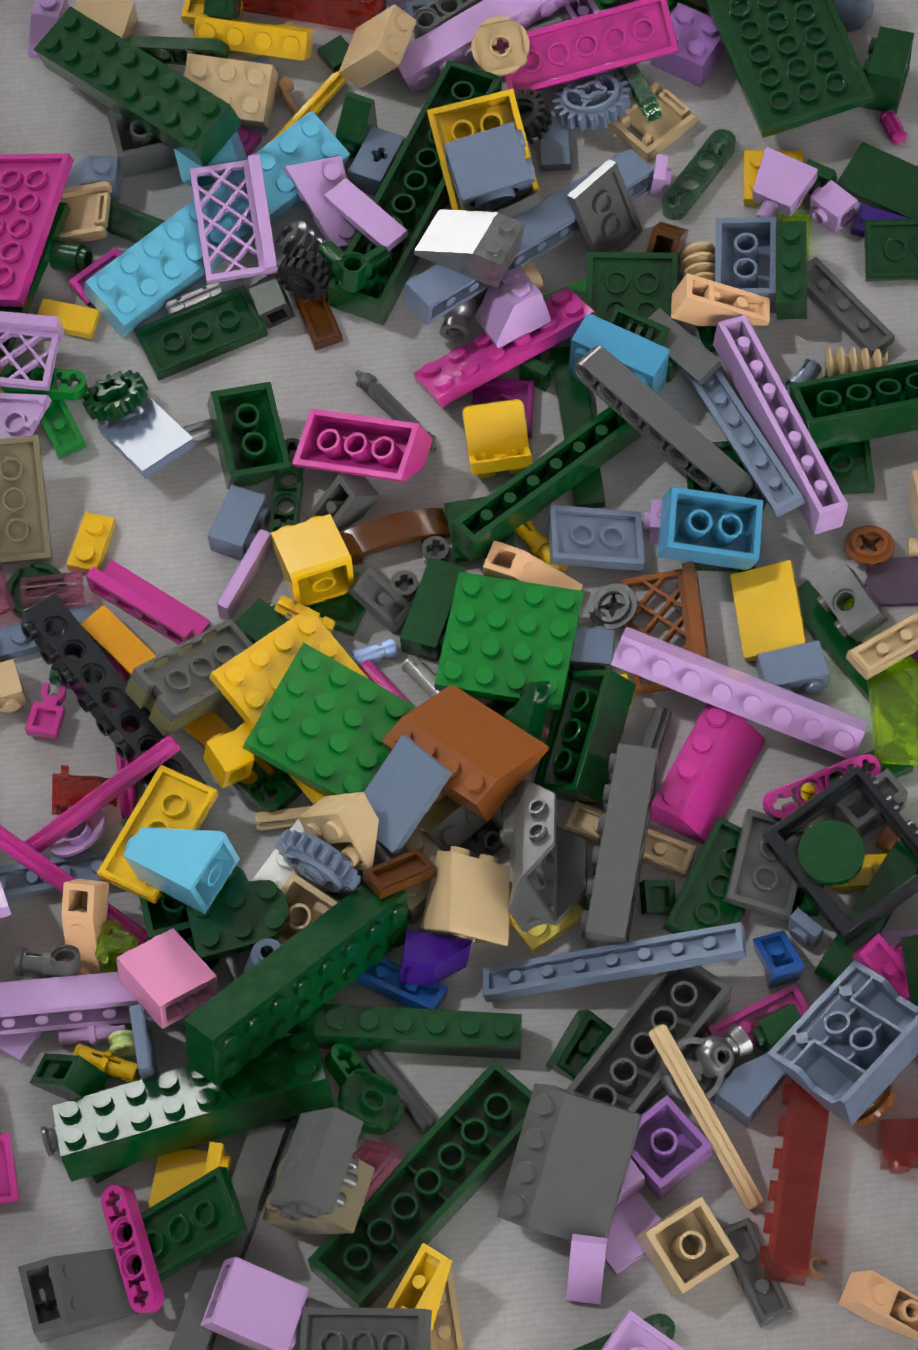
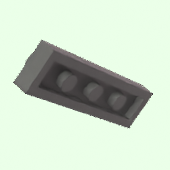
M817 257L807 262V294L862 350L867 348L870 357H872L875 349L882 351L894 342L895 335Z

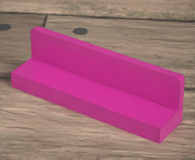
M111 561L102 572L92 567L86 575L92 592L178 645L206 631L210 626L209 619L115 561Z

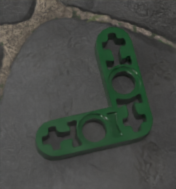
M255 761L253 762L252 771L258 775L257 780L252 784H244L241 781L232 784L260 812L270 813L282 810L304 793L298 785L292 786L286 783L285 778L289 775L288 773L279 770L271 777ZM263 792H265L269 797H273L274 795H276V802L273 803L272 801H267L266 803H264L265 800Z

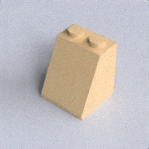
M451 846L450 851H437L434 864L436 866V876L431 878L420 928L456 938L469 939L475 943L507 946L509 940L510 867L498 864L499 858L480 854L479 858L469 856L470 850L461 847Z

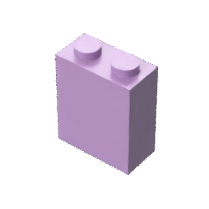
M238 1257L226 1259L223 1262L200 1326L255 1350H292L297 1340L295 1329L299 1319H302V1307H308L309 1300L306 1299L309 1288Z

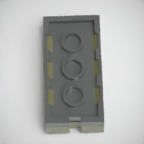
M229 618L135 667L125 692L140 709L146 707L151 712L149 720L165 737L229 702L209 678L210 674L253 644Z

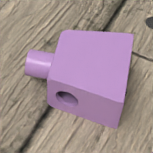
M766 147L753 188V201L761 204L756 217H775L777 212L791 216L816 183L818 169Z

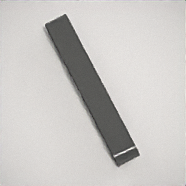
M595 345L574 365V373L584 385L706 492L744 497L753 488V480L740 466L605 348Z

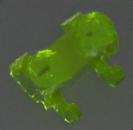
M110 919L103 923L95 951L97 960H101L103 964L108 965L106 973L118 972L116 958L126 951L138 947L137 937L130 936L129 932L122 931L121 922L116 919ZM113 928L112 934H108L109 930Z

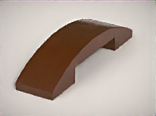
M422 508L397 512L369 520L340 533L351 556L353 566L363 563L362 557L418 540H421L423 544L431 536H441L444 539L450 537L443 508Z

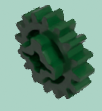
M120 370L114 373L113 376L110 374L106 375L105 380L95 381L94 387L88 388L89 394L83 397L84 402L82 404L92 420L98 419L99 422H103L108 418L111 422L118 416L124 418L126 412H134L137 405H142L144 403L142 398L148 396L146 391L148 387L139 372L133 374L132 370H128L125 374H122Z

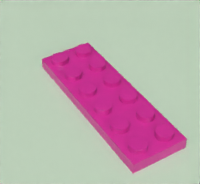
M638 0L528 31L530 53L527 62L514 74L505 76L507 88H513L514 94L517 95L518 89H523L524 93H526L527 89H532L533 92L680 52L667 0ZM502 39L497 40L499 54L505 53V49L509 48V43H504Z
M566 288L554 293L552 297L545 300L551 322L500 348L496 347L486 333L479 334L467 344L452 349L447 355L434 362L425 364L421 369L413 373L414 377L422 389L442 408L574 335L587 313L596 316L595 311L573 291Z

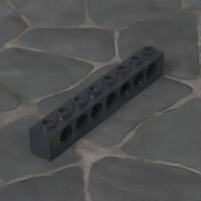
M56 593L49 595L23 611L21 629L24 636L29 641L33 640L40 649L43 660L48 665L52 664L58 671L62 684L66 688L72 689L77 696L80 707L85 712H90L95 718L99 731L104 736H109L113 741L116 752L124 761L128 760L131 763L143 754L141 751L149 750L165 738L149 720L150 711L146 707L140 709L125 692L127 682ZM48 632H57L60 636H51ZM68 655H75V656H77L79 659H78V660H71V659L67 658L66 656H68ZM85 679H94L98 683L90 684ZM111 702L117 707L109 708L104 703ZM130 726L133 727L136 731L128 732L125 731L122 727ZM181 750L161 764L205 785L207 784ZM159 767L139 780V782L148 786Z

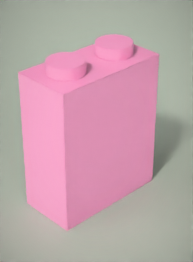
M174 928L155 936L151 940L126 951L116 958L119 981L162 1029L193 1013L218 994L217 975Z

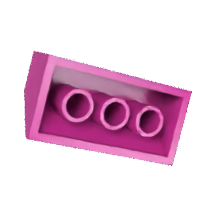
M311 408L292 464L296 467L405 482L424 468L433 439L419 423Z
M706 703L651 803L650 820L704 845L718 816L723 819L725 818L766 739L743 717Z

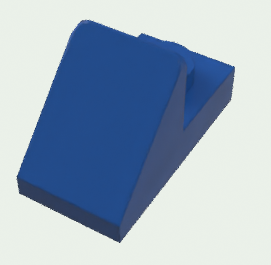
M784 930L752 939L754 950L764 967L768 988L795 982L801 978L804 971L803 963Z

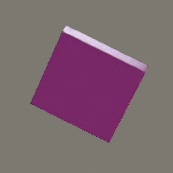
M492 379L473 390L472 405L520 399L524 404L528 438H532L534 380Z

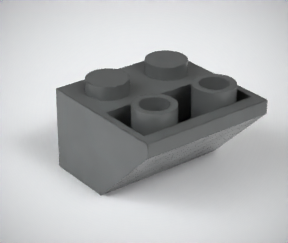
M448 796L430 809L418 824V827L442 851H450L451 846L470 850L469 856L479 858L480 854L493 856L504 846L500 838V829L502 828L494 816L488 822H485Z

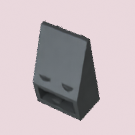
M114 1248L54 1256L18 1267L33 1333L40 1343L140 1314L135 1312L129 1304Z

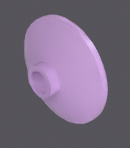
M100 809L49 847L50 851L57 857L65 858L89 849L104 831L106 815Z

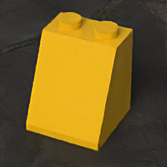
M331 514L314 516L306 522L293 526L286 525L277 531L271 532L273 548L295 605L300 603L304 606H309L347 593L354 582L352 559Z

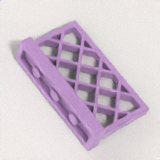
M248 155V160L189 169L207 284L267 274V278L274 274L277 276L278 265L260 155ZM244 169L245 179L238 187L226 180L231 171ZM210 175L217 181L207 192L198 186L197 177ZM221 184L234 191L226 203L213 196ZM246 186H247V193H248V194H246L245 192H243V189H244ZM200 193H201L203 196H205V197L202 199V201H201V199H200ZM239 195L249 201L250 205L243 215L230 208ZM209 200L221 207V210L213 220L202 212V209ZM226 211L239 219L230 232L217 224ZM250 214H251L252 222L247 219V217H248ZM204 221L209 224L206 229H205ZM243 223L254 231V234L247 243L234 235ZM213 228L226 235L217 248L208 243L206 238ZM230 240L243 247L234 260L222 252ZM254 242L256 244V250L251 247ZM208 249L213 252V254L210 257ZM249 251L258 257L259 267L246 269L239 264V261ZM217 256L230 263L225 272L212 274L211 264Z
M0 311V349L6 355L0 359V368L11 362L17 369V372L8 378L0 377V386L42 391L50 390L59 342L63 341L65 333L59 317ZM11 337L20 338L23 344L11 353L2 345ZM41 340L51 341L50 348L40 356L32 348L33 345ZM26 350H29L35 359L23 368H20L14 359ZM38 365H41L45 370L43 381L30 380L26 374Z

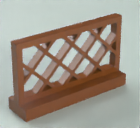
M694 561L681 563L682 569L621 579L622 584L630 588L644 586L649 589L640 602L637 601L639 608L635 611V618L641 611L653 617L644 630L634 624V619L627 623V627L650 635L649 633L660 622L670 629L662 641L669 643L677 633L686 639V644L682 647L683 649L709 659L699 577ZM678 579L679 587L671 597L660 590L666 581ZM655 594L667 601L658 613L646 606ZM672 605L681 610L683 614L675 625L663 618ZM633 674V681L636 684V695L672 690L656 682L641 685V677Z

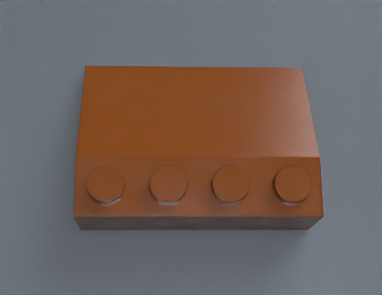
M453 684L404 715L381 741L390 754L402 735L410 737L452 772L441 792L485 822L492 818L549 750L546 744Z

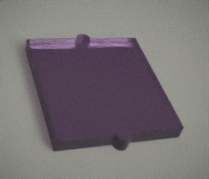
M918 557L888 558L884 565L876 563L872 568L869 564H865L867 579L864 585L868 587V591L879 607L918 606Z

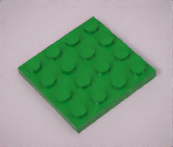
M459 572L434 683L435 690L442 691L453 684L470 696L518 703L521 699L520 693L526 685L531 682L549 681L551 688L547 708L561 710L584 591Z
M303 642L242 748L326 796L364 792L389 754L381 741L404 715L415 708V705Z

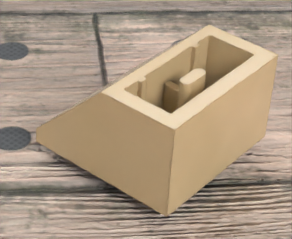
M364 792L323 796L298 817L304 828V833L313 835L334 847L350 861L353 869L367 870L373 866L379 819Z

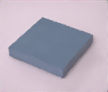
M141 1004L129 1006L137 1065L141 1078L144 1079L158 1075L151 1027L144 1008Z

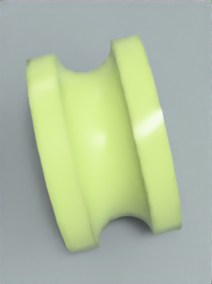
M118 1030L109 1035L108 1041L111 1045L109 1052H113L114 1056L129 1058L136 1055L132 1030Z

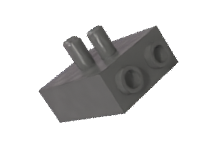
M336 1107L301 1113L269 1205L281 1210L280 1215L292 1221H300V1218L306 1217L317 1219L318 1216L333 1214L335 1205L342 1207L347 1200L346 1194L340 1192L342 1185L353 1188L358 1182L357 1175L347 1170L354 1171L359 1165L358 1158L352 1155L364 1121Z

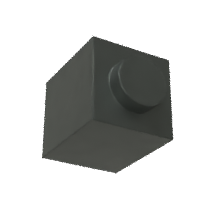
M275 274L268 278H262L256 284L248 287L258 314L268 329L295 317L285 289L279 283Z

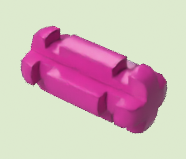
M893 110L882 112L880 114V123L884 124L883 128L888 137L893 139L891 143L894 145L903 143L906 140L907 133L902 131L904 128L898 117L894 115L895 112Z

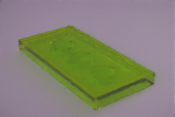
M909 655L867 680L875 757L880 763L918 765V664Z

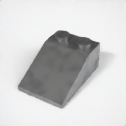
M439 210L415 248L414 255L497 288L521 248L525 223L499 212Z

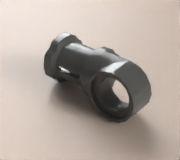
M61 945L53 950H46L45 953L28 951L27 948L20 947L17 950L14 962L15 975L22 977L25 974L42 976V978H52L53 975L70 976L81 969L80 952L77 947L72 945ZM64 959H73L68 962H58Z

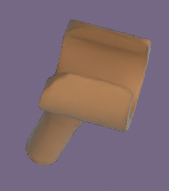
M284 76L277 81L275 97L283 98L293 115H295L299 109L290 94L294 90V84L289 77Z
M779 1254L777 1263L805 1270L809 1278L818 1280L825 1274L815 1271L813 1263L827 1265L828 1260L820 1255L814 1256L808 1261Z

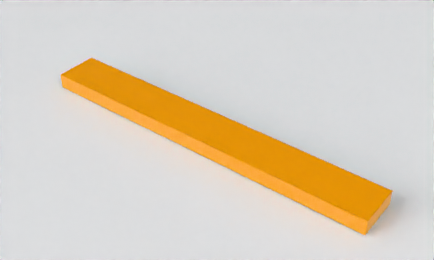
M104 604L80 624L92 640H95L105 653L110 655L130 677L135 667L156 657ZM214 711L182 727L204 750L206 742L216 734H226L233 731ZM253 754L254 761L272 777L275 771L263 759ZM251 771L250 777L241 780V782L252 784L257 780L258 775L256 772Z

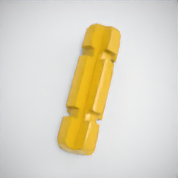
M281 596L274 611L284 617L287 614L292 619L308 607L300 603L295 605L292 603V599ZM312 610L331 633L335 626V621L326 616L321 618L319 617L320 613Z

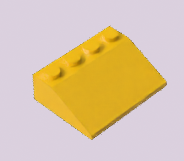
M513 88L427 110L452 210L462 209L445 160L444 143L513 122L516 130H522L525 139L526 154H524L525 159L531 158ZM534 175L535 182L531 183V191L537 188L539 190L536 175ZM495 208L488 209V210H474V211H486V212H489V211H491V210H493V209H495Z

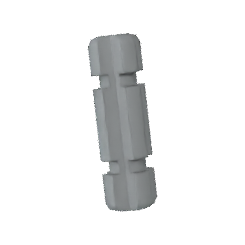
M218 282L205 285L206 288L204 289L199 287L180 295L178 300L175 297L166 301L165 307L168 314H173L222 294Z

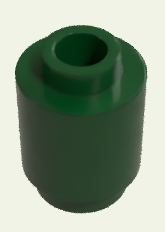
M56 240L50 250L49 263L54 270L80 273L93 263V251L91 248H87L85 244Z

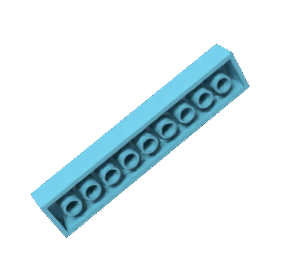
M310 111L255 153L259 154L261 159L271 224L302 201L291 178H288L283 170L285 166L336 156L342 157L344 169L347 166L350 153L313 111ZM244 169L231 171L226 180L238 187L245 179ZM221 184L213 196L226 203L234 191ZM247 186L243 189V192L248 194ZM200 194V199H201V201H202V199H203L205 196H203L202 194ZM239 195L230 208L243 215L250 206L249 201ZM194 200L85 281V296L122 338L162 309L166 301L179 296L206 275ZM209 200L202 209V212L213 220L221 210V207ZM226 211L217 224L230 232L239 219ZM250 214V215L247 217V219L252 222V218H251V214ZM204 221L205 229L209 224ZM243 223L234 235L247 243L254 234V231ZM213 228L206 237L207 242L217 248L226 235ZM230 240L222 252L230 257L242 246ZM208 249L210 257L213 254V252ZM217 256L211 264V270L222 263L224 259Z

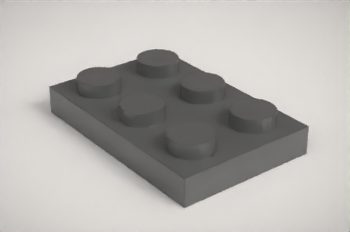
M608 159L567 195L590 252H620L643 232L617 162Z
M747 809L724 902L788 921L794 904L797 884L765 846L762 835L783 819L771 818L765 813ZM805 826L785 841L797 857L801 836L809 828L808 826Z

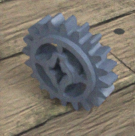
M613 71L610 74L601 73L569 82L567 85H560V92H554L555 99L552 100L556 119L560 120L562 126L569 124L570 130L580 127V131L583 132L586 128H591L592 131H595L600 126L607 128L610 122L617 123V117L626 116V109L632 108L631 101L634 99L630 82L625 81L624 75L617 77L616 72Z
M287 829L282 832L275 843V848L279 850V855L283 856L284 861L291 869L307 881L324 890L334 893L338 892L341 895L342 893L349 895L360 883L361 877L357 875L358 871L353 869L350 861L334 847L313 835L297 832L296 830L292 832Z

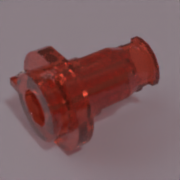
M61 765L60 773H52V815L62 814L68 807L73 806L109 778L69 775V765ZM117 797L107 805L117 807Z

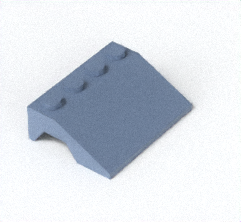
M854 960L773 1046L767 1055L824 1108L852 1126L918 1054V1006L901 997L886 978Z

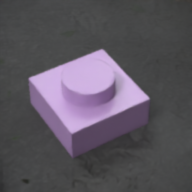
M657 154L649 195L661 197L663 186L670 185L672 169L667 168L669 156Z

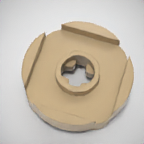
M495 16L485 20L476 30L472 38L471 49L476 63L484 72L496 76H508L514 74L526 64L530 53V40L526 30L517 21L506 16ZM498 39H502L504 43H509V48H506L503 54H499L497 50L493 51V46L497 45Z

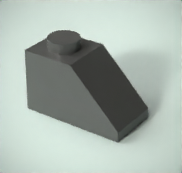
M338 474L306 519L331 514L340 532L363 518L380 495L365 477Z

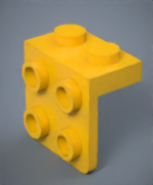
M520 399L466 406L463 409L467 452L472 475H478L479 478H488L495 476L496 472L507 470L508 473L516 474L533 463L528 443L524 404Z
M210 1142L208 1151L184 1148L158 1156L148 1204L149 1208L219 1166L227 1167L229 1172L231 1156L227 1155L224 1144Z

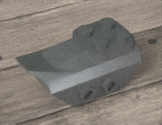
M524 779L518 785L513 795H510L501 806L503 828L500 829V838L506 848H510V861L513 870L508 911L524 932H528L533 927L542 924L557 926L586 894L587 841L556 825L557 796L555 793L527 779Z

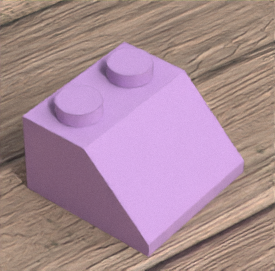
M520 267L507 270L497 288L489 286L475 316L476 322L497 348L552 321L541 291Z

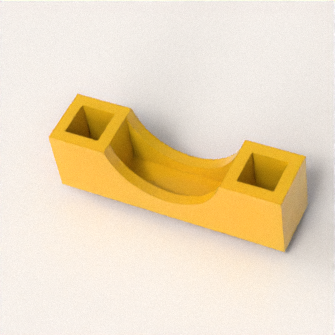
M202 12L195 16L193 38L219 39L228 44L232 51L306 61L312 55L314 28L287 24L252 23L235 18L228 19L204 15Z
M246 722L239 725L236 730L226 734H216L206 742L203 760L222 789L251 775L254 756L242 748L252 731Z

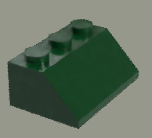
M271 381L210 392L207 406L227 490L230 489L231 484L238 487L257 485L291 469Z

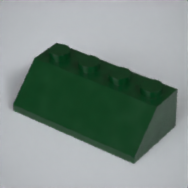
M610 669L569 671L561 710L555 709L545 742L549 750L540 759L534 783L555 793L558 799L573 803L578 801L584 804H602L604 787L609 782L610 772H608L610 754H617L618 743H620L636 684Z

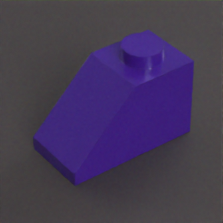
M406 930L401 952L398 982L433 986L467 966L472 940Z

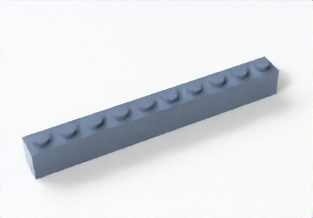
M631 148L622 154L614 155L610 159L617 162L631 201L650 190L654 169ZM594 167L587 175L577 181L569 182L565 188L557 193L549 194L545 197L542 204L513 218L525 223L521 248L508 270L517 267L522 268L581 232L567 195L599 167ZM434 263L430 269L420 275L412 276L405 283L403 303L425 325H428L486 290L490 285Z

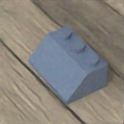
M777 217L716 218L715 282L770 298V313H776Z

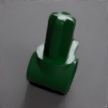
M329 240L323 241L318 249L319 253L333 266L332 271L338 277L339 286L347 292L360 291L365 285V280L372 276V270L391 258L388 248L384 245L378 246L364 255L357 252L344 253L334 242Z

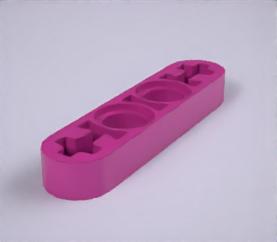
M870 754L855 755L789 782L766 793L762 802L763 810L771 818H785L807 802L802 798L800 792L801 787L805 783L813 785L815 795H817L830 785L829 777L834 771H838L843 776L856 765L862 767L863 764H869L870 769L867 771L872 776H877L881 772L880 762L875 756ZM792 796L794 802L783 804L781 810L774 809L773 804L777 802V797L779 799Z
M110 1185L102 1194L101 1205L129 1304L135 1312L156 1313L163 1305L164 1292L136 1195L129 1186ZM129 1223L133 1233L131 1239L126 1242L123 1237V1230ZM138 1255L142 1260V1267L140 1272L135 1274L132 1269V1263ZM147 1291H148V1292H149V1297H147V1298L145 1299V1302H146V1303H144V1298L147 1296Z

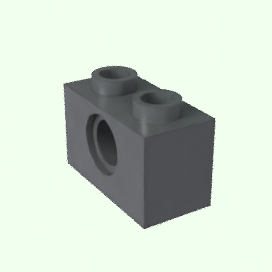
M846 563L815 585L821 594L817 600L827 613L832 611L838 620L834 624L845 638L850 636L859 642L888 620L856 572ZM854 598V606L850 610L844 611L845 602Z

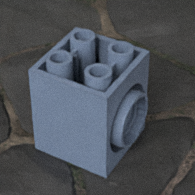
M513 122L444 143L445 160L462 211L496 208L512 201L515 197L531 192V183L535 182L534 166L530 157L526 159L524 157V154H526L525 139L522 130H516Z

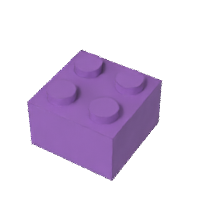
M678 3L671 13V19L680 52L652 59L650 65L702 87L724 54L725 49L711 16Z
M666 1095L642 1115L631 1159L644 1175L647 1187L661 1200L712 1157L713 1145L672 1099Z

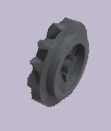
M608 584L599 589L592 597L589 605L590 618L595 625L603 626L608 630H615L620 627L626 628V624L631 619H635V611L639 608L637 596L630 587L624 584ZM615 601H617L621 608L616 609L613 617L608 608H612Z

